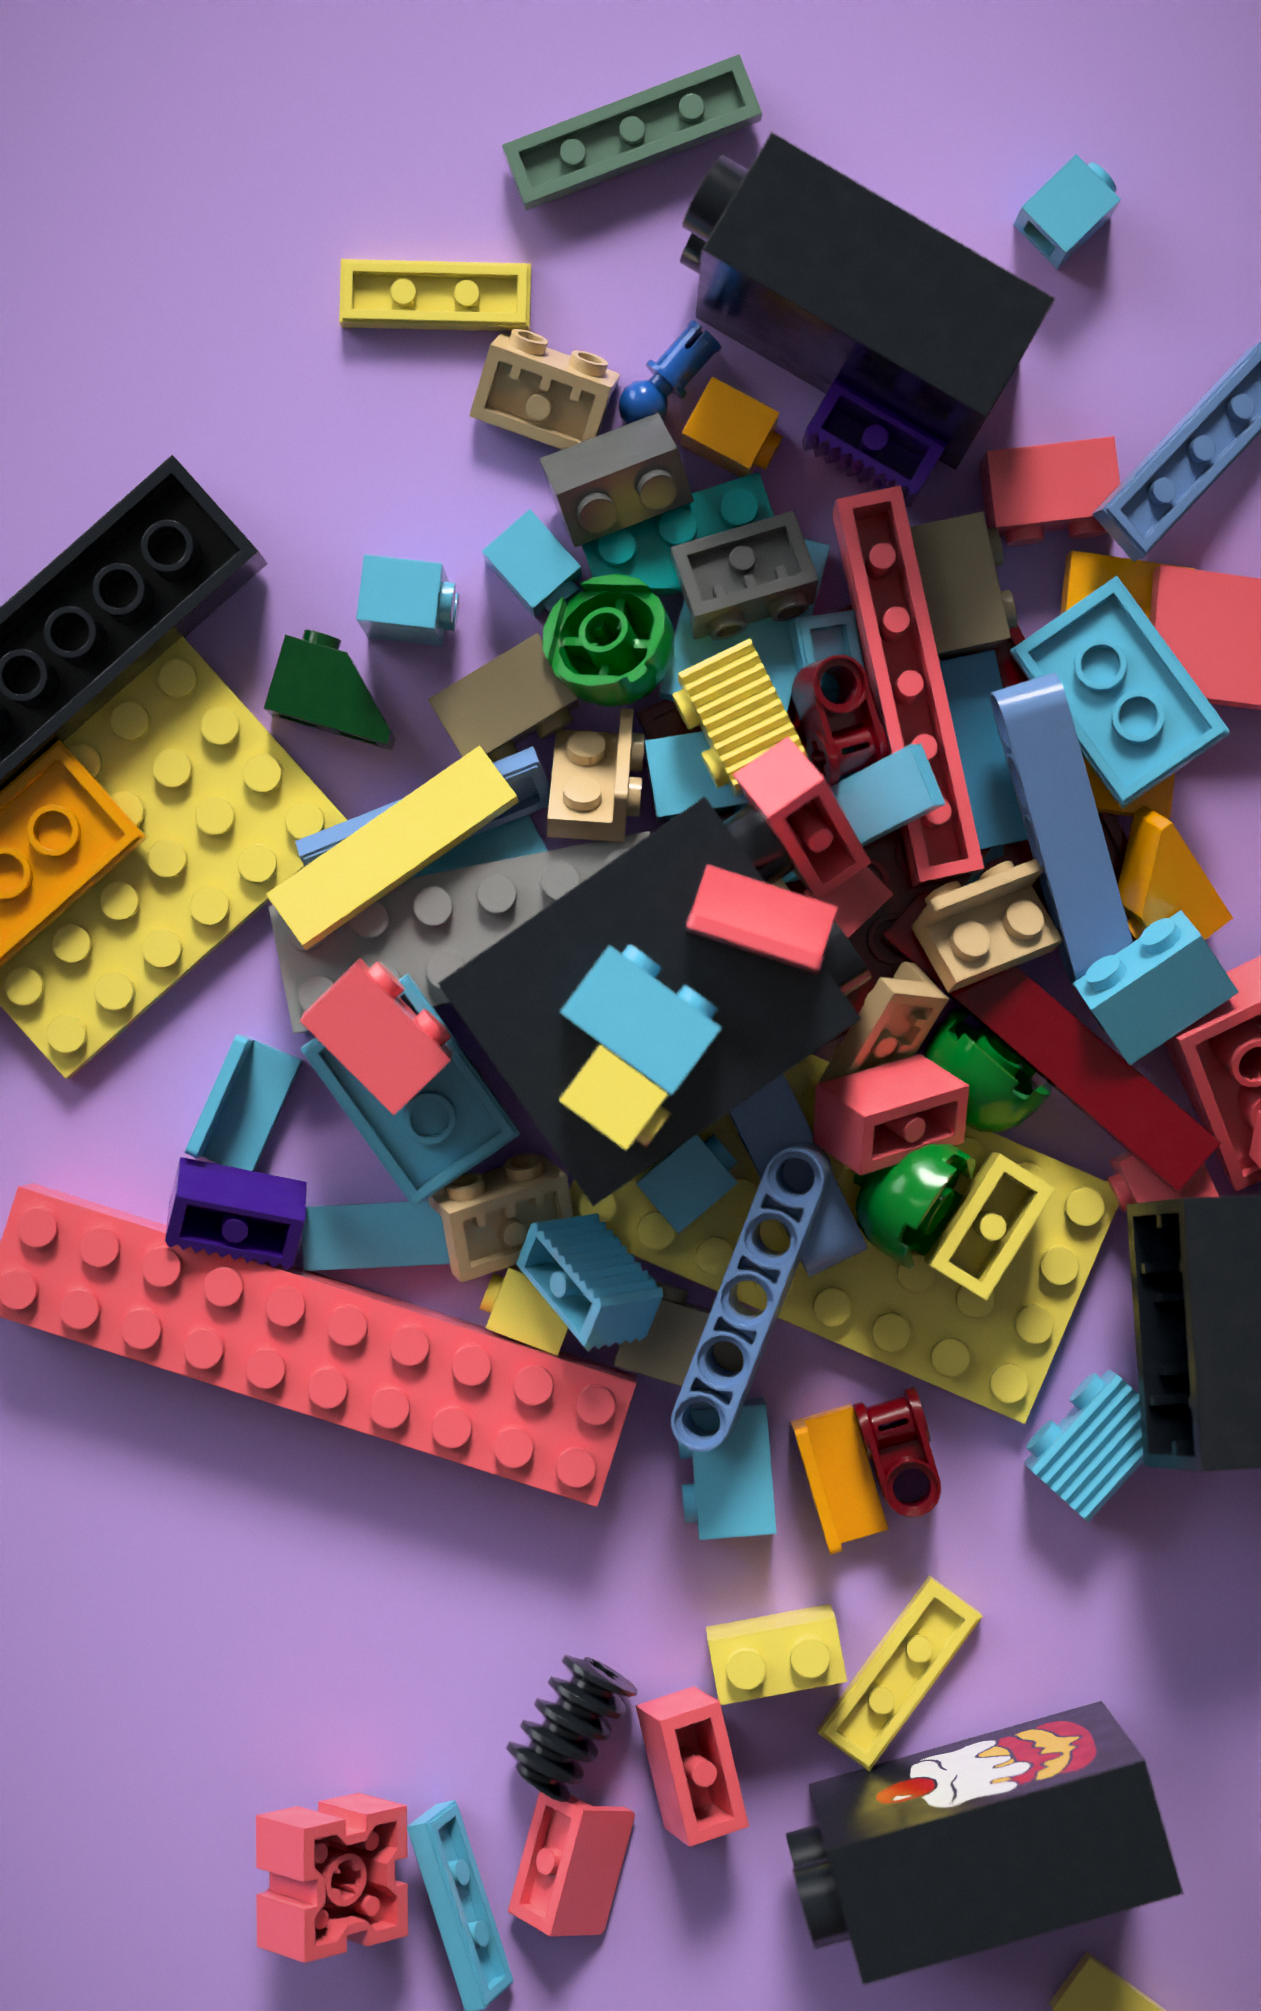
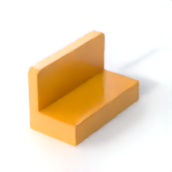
M848 1404L790 1421L830 1555L843 1551L841 1543L889 1530L853 1406Z

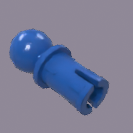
M691 320L687 324L688 327L657 362L649 360L646 363V367L653 374L648 381H634L624 388L619 398L618 409L620 417L626 425L659 413L661 419L664 420L668 408L667 397L673 392L679 398L684 399L687 395L684 389L711 357L722 349L720 343L707 330L701 331L702 326L699 323Z

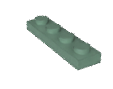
M740 54L502 144V149L525 211L760 122L762 111Z

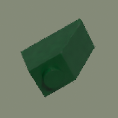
M304 630L302 639L285 634L264 709L271 716L392 751L396 738L353 660L347 652L339 650L341 640L312 630Z

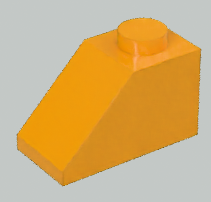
M1145 805L1138 809L1133 816L1118 883L1132 941L1134 942L1139 939L1143 931L1155 921L1170 918L1180 910L1183 911L1204 940H1206L1232 920V915L1173 823Z

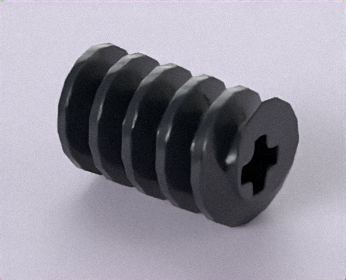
M564 1655L562 1662L573 1677L570 1681L552 1676L548 1680V1684L558 1695L559 1699L554 1703L537 1698L534 1706L545 1718L543 1724L523 1719L520 1727L530 1738V1744L525 1746L509 1741L506 1746L508 1752L517 1761L516 1769L519 1774L537 1790L560 1802H568L570 1799V1792L565 1783L578 1784L584 1777V1770L578 1761L588 1763L596 1759L598 1749L592 1739L603 1741L610 1737L612 1728L605 1717L617 1719L622 1718L626 1706L619 1695L627 1697L637 1695L636 1687L629 1680L600 1661L585 1657L583 1660Z

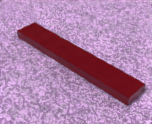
M925 888L883 935L882 939L908 962L918 965L938 988L1175 1193L1179 1192L1221 1142L1132 1065H1129L1125 1059L1017 966L948 993L911 928L927 906L925 899L931 892Z

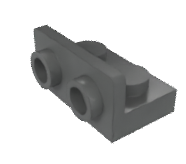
M794 511L671 547L670 558L690 613V629L694 639L709 635L713 640L727 639L744 631L749 623L769 617L776 622L790 620L803 614L809 605L815 603L818 577Z

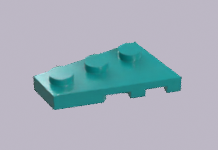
M760 472L692 493L694 502L581 545L591 577L621 574L639 578L649 586L651 592L656 596H675L676 592H682L670 558L671 547L774 517Z

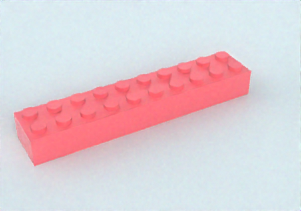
M35 1183L18 1186L0 1242V1317L595 1507L598 1506L636 1387L637 1379L635 1374L563 1351H559L558 1356L488 1330L484 1326L312 1271H304V1269L296 1266L285 1270L281 1264L272 1267L268 1261L262 1265H259L256 1259L247 1263L242 1256L236 1260L230 1254L221 1258L217 1251L211 1255H208L204 1249L195 1253L191 1246L185 1250H182L178 1244L169 1248L165 1242L167 1225Z

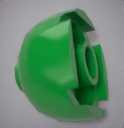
M611 574L592 577L580 584L584 591L574 595L568 603L562 597L553 606L543 627V652L558 680L582 701L606 707L632 704L648 696L664 680L674 656L675 634L672 623L659 597L653 594L649 586L639 578Z
M954 1008L938 1026L927 1043L924 1057L969 1085L967 1126L979 1132H1003L1019 1126L1050 1096V1084L1045 1082L1038 1087L1032 1080L1036 1072L982 1025L977 1030L970 1024L965 1023L964 1020L970 1014L963 1008Z
M929 1144L909 1153L898 1164L861 1176L855 1173L853 1182L861 1187L856 1200L858 1225L867 1240L883 1254L909 1269L915 1264L911 1252L914 1249L923 1256L927 1254L963 1196L953 1190L960 1174L971 1180L975 1171L976 1159L951 1144Z

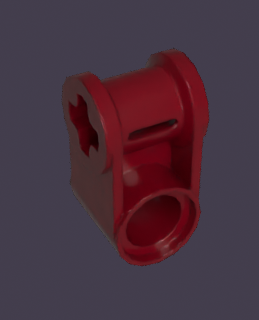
M832 655L811 663L798 672L792 685V696L806 739L808 760L825 778L829 787L837 784L840 776L863 770L890 755L888 739L878 719L868 684V676L858 661L846 655ZM824 672L834 677L839 685V696L836 703L826 699L821 691L820 681ZM854 746V752L842 755L841 750L843 748Z
M915 1387L905 1389L903 1397L867 1407L863 1402L853 1404L864 1447L869 1460L872 1461L878 1485L885 1501L898 1514L907 1517H920L930 1512L939 1501L941 1481L929 1444L931 1439L927 1422ZM905 1418L902 1422L878 1428L880 1425ZM915 1468L924 1472L927 1482L923 1495L919 1499L910 1502L897 1499L893 1493L895 1477L905 1469Z

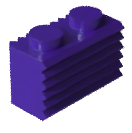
M836 378L808 423L802 441L804 451L813 449L815 458L824 456L826 464L835 462L837 470L846 468L848 477L857 475L859 483L868 481L870 490L875 488L881 490L901 485L906 508L911 507L947 445L944 441Z
M180 1157L169 1201L165 1242L169 1248L178 1244L182 1250H185L191 1246L195 1253L204 1249L208 1255H211L217 1251L221 1258L230 1254L236 1260L242 1256L247 1263L253 1259H256L259 1265L268 1261L272 1267L281 1264L287 1270L294 1265L305 1223L307 1182Z

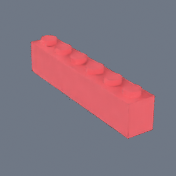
M901 485L839 498L836 500L832 517L851 605L855 613L868 683L878 719L888 739L890 755L908 745L922 744L946 803L944 806L900 828L912 886L916 887L976 874L984 869Z

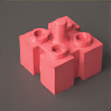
M354 1793L318 1801V1812L295 1806L256 1815V1868L268 1871L270 1882L269 1889L263 1893L256 1894L257 1947L307 1963L347 1952V1940L371 1946L408 1936V1883L395 1880V1860L407 1858V1805L362 1793Z

